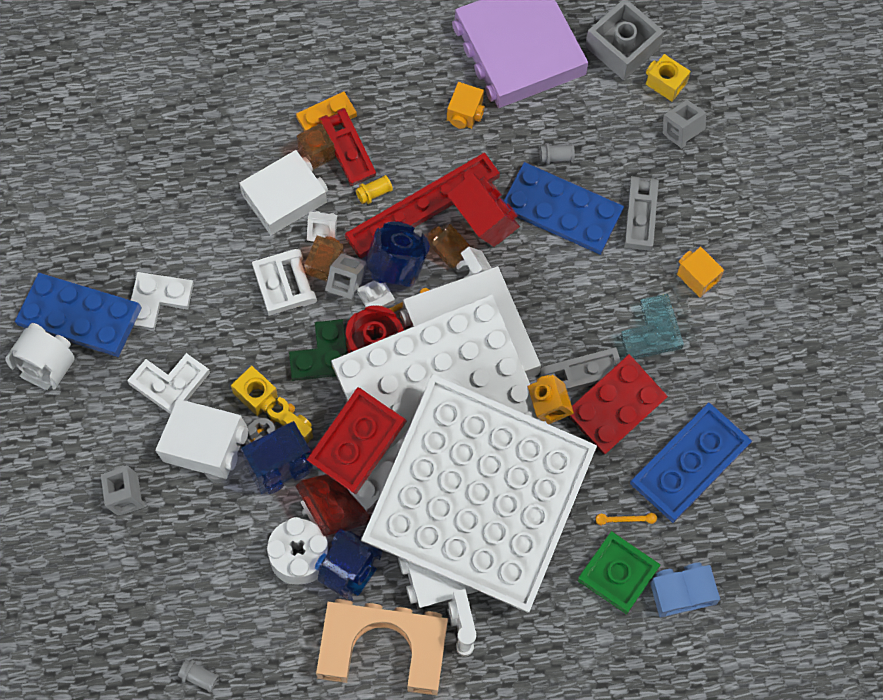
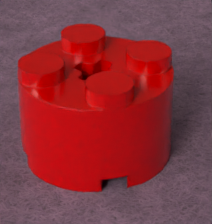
M379 305L365 307L364 310L353 314L347 323L346 343L348 353L404 331L402 323L389 308Z

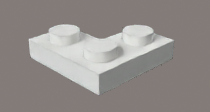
M137 272L131 301L138 302L142 309L133 328L155 331L160 305L188 309L194 285L193 280Z
M186 353L169 375L145 359L128 379V383L171 414L177 399L187 401L210 374V371Z

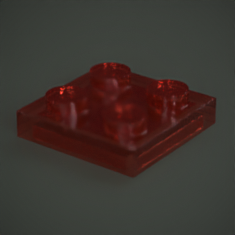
M327 474L301 480L295 486L323 536L363 526L371 518L367 510L364 509L348 489Z

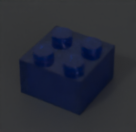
M294 421L241 448L245 466L261 494L265 492L273 494L284 487V482L292 478L295 481L300 480L310 473L309 469L313 468V464L307 461L311 450Z

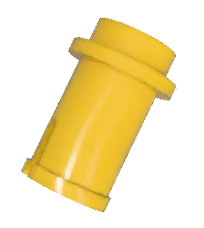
M384 175L366 185L363 183L359 184V188L355 191L362 204L366 202L371 204L373 199L393 191V187L389 178Z

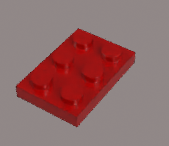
M628 354L572 405L574 414L568 417L593 444L597 445L599 451L605 455L668 396L634 358Z
M357 387L307 458V461L354 494H357L407 420Z

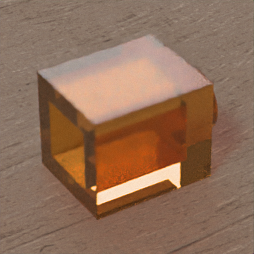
M321 123L297 135L298 150L302 157H306L310 161L313 170L335 159L334 143Z
M317 235L304 264L305 274L327 282L330 266L341 253L344 254L343 244L333 237L326 236L324 238Z

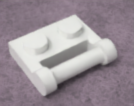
M299 249L252 262L269 316L317 302L315 292L310 289L301 262L303 256ZM291 264L300 294L292 295L283 265Z
M466 589L453 591L452 601L448 602L449 609L447 611L451 627L457 626L458 630L456 651L461 656H469L474 650L476 631Z

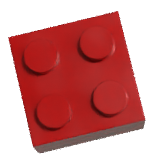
M472 173L447 194L478 237L493 247L501 243L520 227L515 220L518 217L517 213L508 203L506 204L499 198L502 196L501 192L485 177L480 179Z

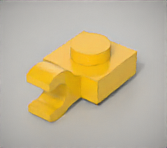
M279 397L277 403L283 407V410L276 413L269 408L267 410L269 418L283 425L284 429L304 445H307L313 438L312 424L300 414L296 416L289 411L288 402L284 398Z

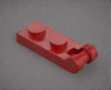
M339 109L336 111V114L330 117L327 115L320 117V126L326 134L350 186L375 177L376 171L346 109ZM341 124L344 129L336 132L334 126Z

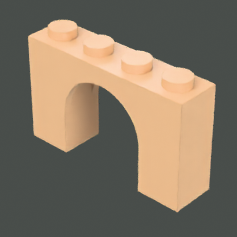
M336 599L335 603L328 602L316 671L317 679L347 683L352 651L356 641L369 630L389 628L400 633L407 640L411 648L412 658L407 691L437 696L448 618H442V614L431 611L425 612L424 615L413 614L411 609L396 607L394 611L384 610L383 606L374 603H366L365 607L355 606L352 601L345 599Z

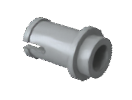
M545 143V146H540L539 149L540 162H546V165H550V162H574V145L550 146L549 143Z
M185 660L178 677L182 678L184 683L189 681L211 693L219 679V674L196 665L195 660L191 662Z

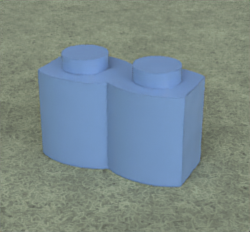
M699 562L685 566V571L673 572V569L657 572L650 585L659 617L717 605L720 601V596L711 566H702Z

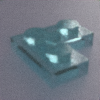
M663 294L641 299L640 306L646 326L621 331L620 336L626 356L630 354L634 359L682 349L684 343L669 295Z

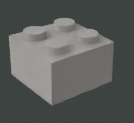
M622 0L588 30L585 47L622 80H625L660 49L664 31L631 2Z

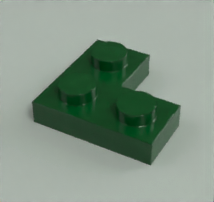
M343 319L314 322L317 348L289 351L292 381L337 376L331 360L347 354Z

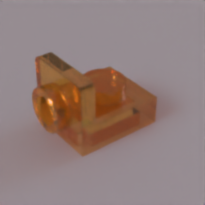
M451 224L434 227L427 234L428 240L423 245L426 249L432 248L450 268H454L463 259L461 252L471 247Z

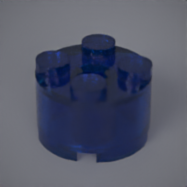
M402 222L384 223L382 228L379 229L378 227L366 256V264L372 272V279L378 283L387 282L406 287L413 286L421 273L429 252L430 245L426 236L422 233L420 237L414 232L415 228Z
M340 529L332 540L333 546L327 554L323 553L315 564V569L319 571L318 581L345 599L352 601V594L354 593L359 596L374 575L377 568L372 565L375 558L381 559L382 550L362 542V537L354 532Z

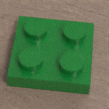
M611 531L577 581L627 615L661 564Z

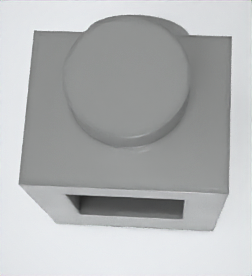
M688 100L664 114L663 134L681 148L686 146L688 140L706 129V112Z
M341 253L330 266L325 291L352 300L355 291L363 283L368 262Z
M117 466L110 472L101 474L105 507L116 515L127 514L145 507V503L141 499L138 473L129 466Z

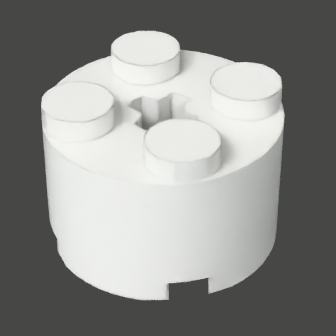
M31 323L23 331L6 356V362L12 370L18 367L22 371L20 377L46 390L52 386L54 390L74 362V355L69 349L71 343L66 338L60 335L54 337L38 324Z
M298 517L291 518L276 527L268 541L267 551L271 567L276 576L288 584L311 583L317 580L327 567L329 558L327 539L323 531L311 521ZM303 548V555L297 553L295 556L293 555L294 549L300 550Z

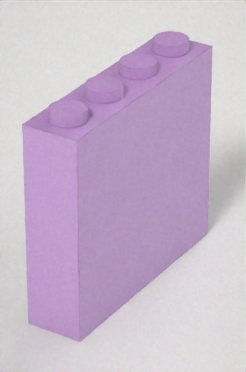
M479 0L455 9V20L452 21L453 29L457 36L462 35L465 41L463 43L464 51L468 58L473 57L476 63L474 64L476 75L480 80L484 79L487 85L485 86L487 97L491 102L495 101L498 108L574 80L587 73L588 61L555 0Z

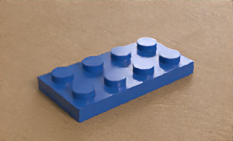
M525 162L504 199V202L508 203L517 213V218L600 255L624 209L623 205Z
M38 273L15 323L24 328H28L31 323H35L54 337L60 335L70 343L119 357L142 307L135 301Z
M708 403L631 480L630 484L674 523L751 444L752 440L711 403Z

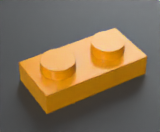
M341 92L296 113V118L308 139L323 132L319 123L320 117L325 115L330 117L336 114L337 110L345 108L350 119L357 117V112L346 93Z

